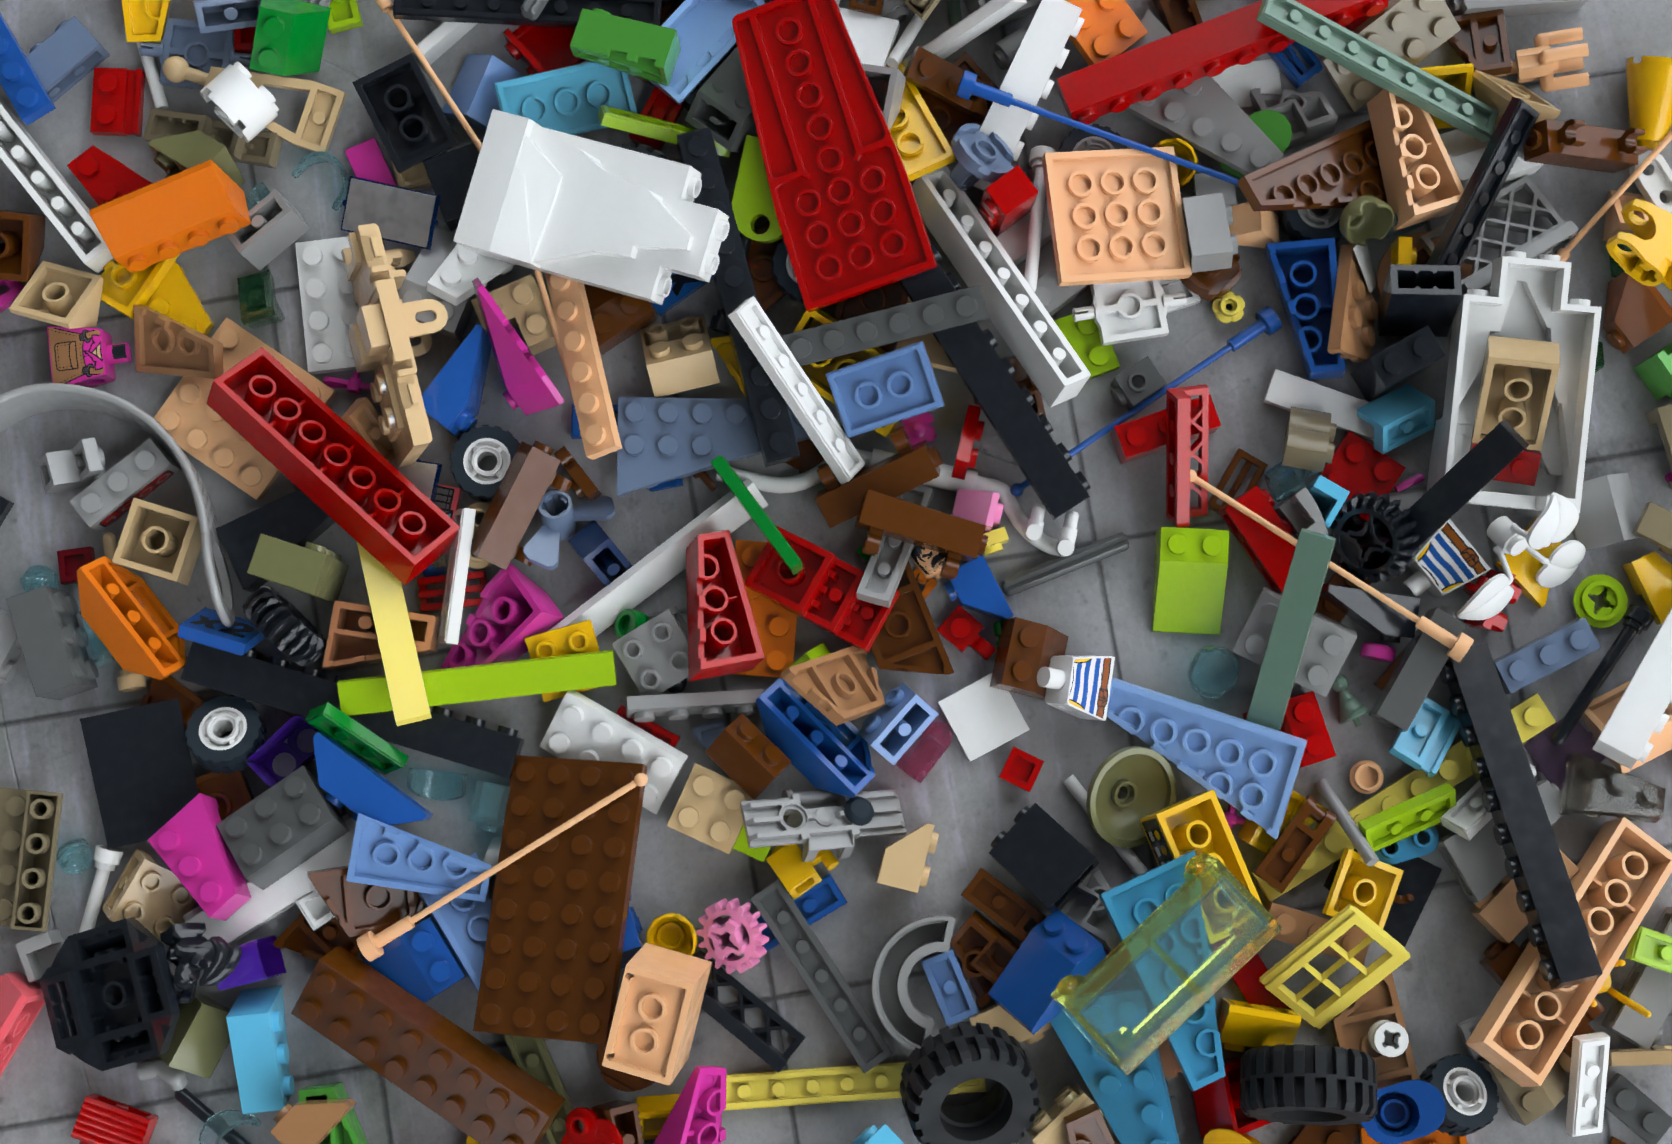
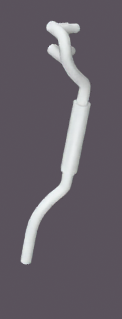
M855 448L865 462L863 466L865 468L896 454L876 448L873 449V452ZM822 461L804 473L788 477L769 476L733 467L732 469L742 482L749 477L760 491L784 494L802 491L822 482L817 470L819 469L818 466L826 463V461ZM942 464L939 466L941 469L939 477L923 484L955 492L958 489L1000 493L999 501L1004 504L1005 514L1013 527L1031 545L1045 553L1060 557L1069 556L1074 551L1078 532L1076 529L1079 519L1078 512L1067 511L1064 524L1061 526L1059 539H1055L1043 533L1045 505L1035 503L1032 506L1030 519H1028L1020 507L1016 496L1011 494L1010 487L1000 480L979 476L978 471L967 469L964 480L953 478L951 476L954 466ZM717 474L716 481L723 482Z

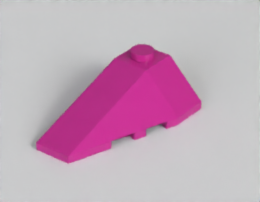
M509 563L506 570L502 568L485 585L480 594L483 597L475 614L468 616L465 622L468 627L458 645L451 647L440 669L515 661L528 651L525 637L549 631L562 621L564 616L548 593L513 564Z
M695 1066L654 1144H721V1141L726 1140V1129L721 1127L722 1112L726 1108V1068L721 1066Z

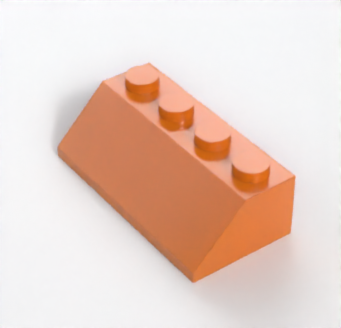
M211 159L89 210L90 216L113 258L131 273L143 271L153 264L165 259L174 258L194 247L204 246L211 240L226 234L235 233L239 229L251 224L244 191Z

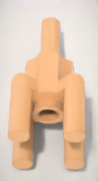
M1582 27L1537 34L1534 38V48L1515 51L1514 61H1511L1512 72L1495 76L1501 77L1516 74L1518 84L1539 80L1540 88L1544 92L1589 86L1588 72L1554 77V74L1584 69L1583 57L1589 56L1588 43L1556 48L1550 47V45L1583 40Z

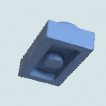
M952 948L949 949V952H941L920 961L947 1026L979 1013Z

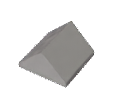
M1628 473L1610 474L1583 481L1579 519L1572 532L1574 539L1581 542L1585 546L1586 551L1641 539V537L1632 534L1640 516Z

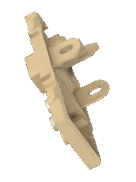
M375 223L359 225L355 232L348 235L350 247L342 249L341 252L348 281L352 283L355 305L359 306L356 315L357 323L351 325L348 331V338L357 373L374 370V382L370 383V390L374 403L379 402L382 415L378 416L379 427L382 435H388L389 442L392 443L397 467L400 468L413 465L433 440L416 375L417 366L415 358L425 355L430 350L432 345L430 334L439 332L446 325L448 315L445 306L434 299L402 303L397 290L401 288L407 277L403 268L416 260L414 251L401 248L385 250L378 225ZM432 311L436 315V319L431 322L419 323L415 319V315L420 312ZM418 336L421 339V343L417 346H411L409 338Z

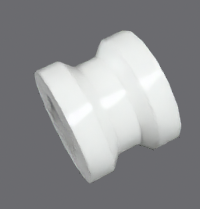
M1379 1020L1370 1027L1368 1032V1042L1371 1048L1382 1055L1397 1057L1407 1049L1409 1043L1408 1034L1400 1024L1390 1020Z

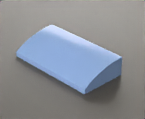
M685 0L661 25L662 27L677 30L681 48L669 86L650 82L680 105L737 44L732 25L733 17L766 3L763 0Z

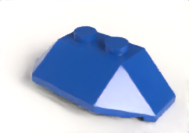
M781 678L775 681L756 699L767 738L792 761L791 764L815 788L854 798L876 776L871 764L868 743L858 734L859 730L850 721L836 726Z
M316 732L313 736L319 786L327 792L324 797L339 808L345 805L352 810L354 814L351 817L356 822L358 813L390 826L430 820L433 816V813L342 745L322 732Z

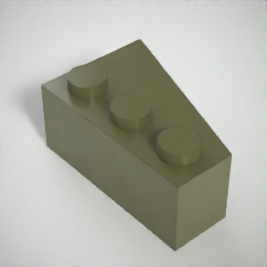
M260 534L247 573L334 603V600H338L349 566L340 561L341 555L328 550L326 547L306 541L305 547Z

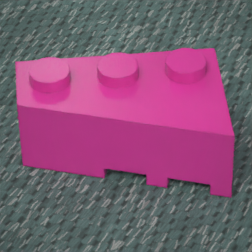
M199 793L147 841L210 918L226 921L251 898V894L243 873L216 824L222 821L218 812L219 806L216 798Z

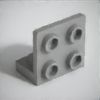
M677 606L667 609L612 643L642 696L658 695L689 677L688 625Z

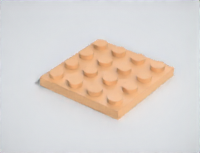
M1174 146L1152 147L1175 156ZM1134 148L1044 153L1042 156V166L1058 286L1187 279L1192 275L1177 165L1175 163Z
M227 317L211 337L223 344V373L263 347L327 406H329L337 394L336 391ZM183 376L153 419L172 436L181 449L260 502L281 472L207 405L212 382L215 379Z

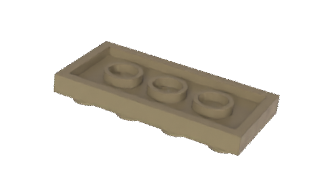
M1392 0L1382 12L1371 16L1352 32L1416 65L1459 32L1461 28L1445 0ZM1322 55L1318 58L1344 103L1354 113L1383 90L1378 85Z

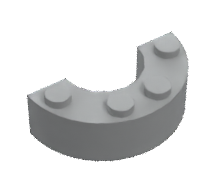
M928 915L904 924L886 940L874 963L871 987L877 1014L890 1035L912 1051L916 1047L920 1049L923 1046L922 1041L929 1035L932 1036L935 1021L933 1017L921 1013L911 1003L907 993L908 977L913 966L922 957L934 952H949L955 923L954 916Z

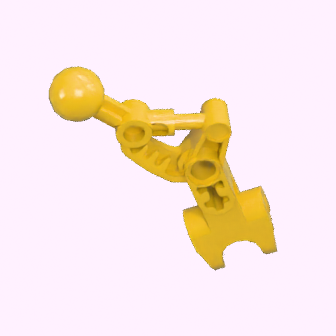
M1635 198L1624 205L1621 211L1624 222L1631 228L1634 235L1619 231L1615 236L1608 239L1606 248L1610 256L1621 266L1625 273L1637 282L1646 286H1657L1663 283L1672 291V214L1650 202ZM1632 211L1645 213L1649 220L1646 221L1638 217ZM1617 244H1624L1632 251H1624Z

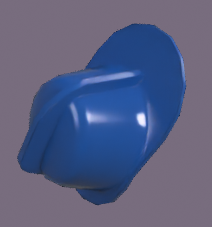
M1417 1079L1393 1084L1377 1090L1378 1111L1373 1120L1362 1122V1126L1371 1138L1383 1144H1400L1427 1136L1436 1131L1444 1122L1446 1114L1445 1099L1440 1091L1429 1082Z

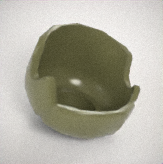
M1363 195L1355 198L1345 206L1340 215L1339 230L1347 242L1366 246V240L1370 238L1382 240L1393 226L1395 214L1391 206L1372 195Z

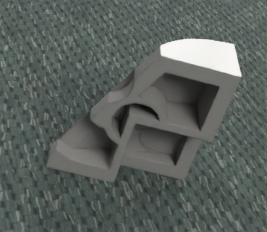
M1261 88L1250 90L1249 96L1255 112L1266 109L1277 111L1284 115L1291 124L1292 138L1287 149L1332 134L1335 131L1338 116L1324 92L1308 91L1306 93H1297L1294 90H1282L1281 95L1260 94Z
M1306 487L1275 510L1280 518L1283 516L1289 521L1294 530L1292 535L1297 540L1302 528L1328 536L1319 507Z
M1097 866L1076 888V891L1062 908L1061 912L1101 942L1103 948L1114 953L1120 943V939L1099 897V894L1111 888Z

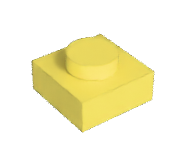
M1005 526L984 533V535L988 536L984 556L1004 550L1002 544L1007 543L1009 540Z

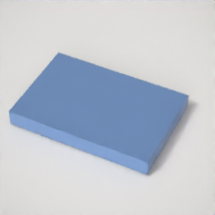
M923 341L826 374L847 438L945 406Z

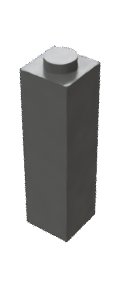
M1447 607L1433 608L1425 614L1426 618L1456 637L1467 626L1458 620L1459 618L1456 616L1455 611ZM1417 628L1415 637L1409 642L1371 709L1369 716L1396 732H1406L1449 658L1446 655L1449 648Z

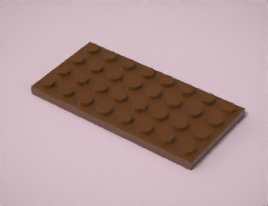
M517 755L511 773L498 863L634 780L636 774H647V766L639 763ZM645 786L633 788L496 873L473 1031L607 1045L616 1006Z

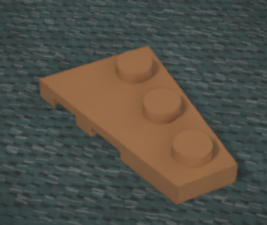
M143 304L133 305L136 372L216 379L223 374L222 343Z

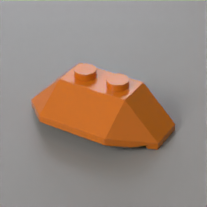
M105 556L77 570L81 616L123 670L162 680L184 668L187 657L185 656V640L177 636L179 625L142 577L122 566L113 564L112 560Z

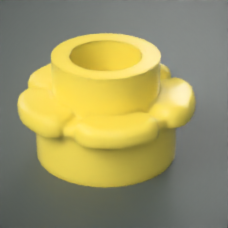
M1232 291L1219 296V298L1213 301L1212 310L1216 318L1222 323L1237 322L1244 315L1245 302L1240 295H1234ZM1230 304L1232 309L1227 310L1226 305Z

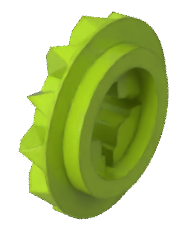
M1604 574L1591 575L1584 578L1574 589L1575 593L1572 604L1577 612L1576 617L1586 618L1589 626L1597 628L1613 626L1626 613L1628 606L1626 591L1621 583L1611 576ZM1603 592V601L1609 607H1600L1597 611H1594L1595 602L1588 596H1598Z

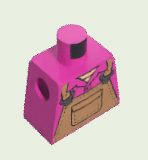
M47 327L52 383L94 388L115 381V364L127 363L132 360L129 343L113 344L111 335L103 329Z

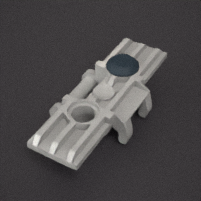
M784 789L782 791V798L740 802L749 848L804 843V852L801 855L802 862L814 861L820 850L839 849L837 851L838 859L849 858L855 847L854 839L903 835L907 832L896 789L861 791L854 798L826 790L793 792L792 789ZM834 803V807L805 809L803 806H801L811 804ZM785 822L791 824V825L793 826V828L787 826V825L785 824Z

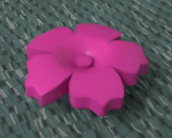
M930 412L919 414L918 418L913 416L901 420L902 424L905 425L903 427L912 446L924 440L933 443L937 437L935 427L930 426L934 420Z

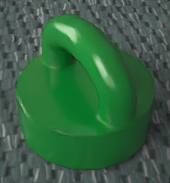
M633 609L623 610L615 621L616 637L619 639L649 621L647 614Z

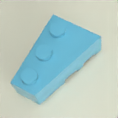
M283 985L243 989L226 1016L242 1114L281 1110L287 1105L290 1096H293L295 1091L294 1078L289 1072V1047L286 1034Z

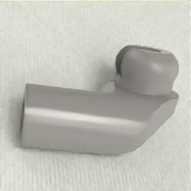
M161 1058L137 1065V1074L141 1081L159 1077L169 1085L172 1091H180L188 1083L185 1071L169 1067Z

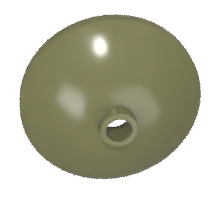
M1141 746L1122 748L1107 757L1094 773L1087 792V815L1096 834L1104 841L1122 848H1132L1147 843L1148 839L1139 819L1175 804L1176 780L1173 770L1162 755L1152 749Z

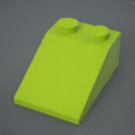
M1160 527L1156 531L1152 632L1220 635L1228 569L1229 530Z

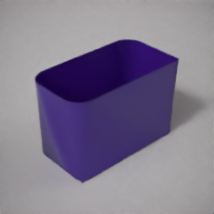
M295 716L290 718L247 759L259 762L246 763L267 785L273 786L287 777L279 776L273 770L272 763L278 754L289 753L295 758L296 768L292 772L303 765L307 767L315 759V751L311 753L303 752L297 744L298 735L303 730L313 729L315 732H321L305 721L306 717Z
M276 936L263 937L239 945L242 949L239 963L228 977L217 984L219 991L279 976L278 974H286L287 971L281 949L273 945L277 939Z

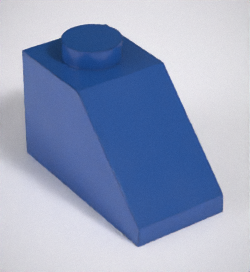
M983 555L959 566L957 577L953 578V580L946 578L947 582L943 583V587L951 602L957 599L961 607L1000 620H1008L1013 616Z

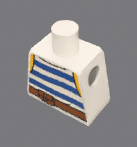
M1449 519L1412 556L1415 561H1413L1409 568L1414 574L1402 583V587L1411 597H1418L1428 590L1434 598H1438L1481 576L1491 568L1451 519Z
M1095 655L1052 656L1049 667H1041L1037 673L1038 685L1046 688V704L1079 719L1106 721L1115 657Z

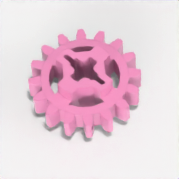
M723 898L705 909L706 914L698 919L703 927L696 930L697 935L702 936L704 941L698 944L699 948H707L708 950L704 958L706 960L714 958L716 960V969L725 965L727 974H731L735 970L741 974L760 963L759 958L767 953V950L762 945L769 941V937L762 935V930L767 928V924H759L757 921L761 913L757 911L752 914L749 911L751 903L747 902L740 906L738 898H733L730 901Z

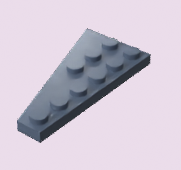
M618 397V432L622 449L617 450V498L643 488L648 489L658 486V484L669 480L681 479L713 469L711 461L719 455L723 456L730 463L744 457L749 458L759 455L761 452L747 399ZM786 403L797 443L810 439Z

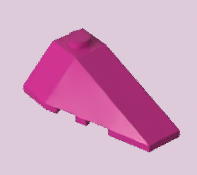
M478 277L474 279L472 283L501 381L507 389L502 394L513 410L520 407L525 415H530L564 403V398L531 354Z

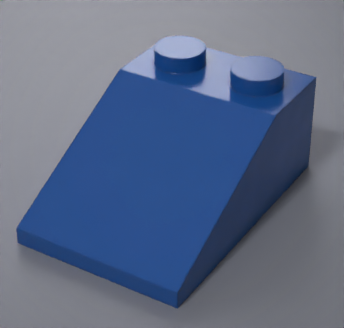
M478 323L422 394L427 416L457 439L464 432H469L477 424L476 416L480 410L492 349L487 332Z
M1056 909L1030 931L988 994L993 1001L1034 1035L1106 975L1111 968L1102 943L1059 909Z
M432 916L385 945L382 956L372 962H369L367 959L363 960V962L424 1003L467 977Z

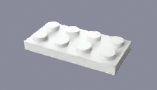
M348 236L297 242L295 246L308 373L314 375L355 370L356 366L348 338V331L352 324L357 323L356 315L359 306L355 305L352 283L348 281L341 254L342 249L350 247Z
M576 690L566 692L539 746L558 758L646 765L648 782L644 789L642 807L654 814H657L661 809L688 758V755Z

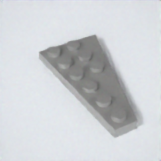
M1148 10L1141 20L1148 33L1124 52L1169 36L1171 33ZM1202 77L1193 81L1192 84L1185 88L1168 90L1154 100L1139 101L1131 104L1125 110L1165 133L1186 141L1193 148L1243 175L1250 174L1284 158V154L1212 77Z

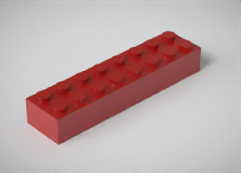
M263 347L213 380L207 405L404 585H407L451 548L460 530V526Z

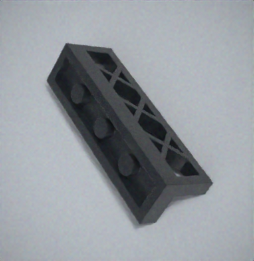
M700 949L694 957L705 959L706 953ZM712 958L708 961L712 962L713 983H707L706 988L714 987V996L705 989L701 1009L779 1073L806 1036L731 974H727L724 968L716 969L715 961ZM717 974L725 979L726 982H717ZM732 985L737 989L740 1005L725 1006L719 1001L718 987ZM743 995L752 1003L744 1004ZM760 1008L765 1013L766 1027L751 1028L745 1023L744 1009ZM740 1009L741 1018H739L731 1010ZM769 1017L779 1025L770 1026ZM785 1029L795 1040L782 1053L772 1045L771 1031ZM767 1031V1040L757 1032Z

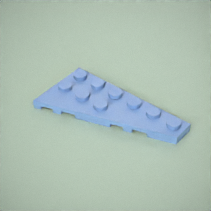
M1112 677L1107 717L1131 735H1136L1151 746L1152 750L1177 765L1178 769L1208 791L1214 790L1219 799H1224L1239 810L1241 815L1265 829L1266 833L1274 839L1278 838L1308 740Z

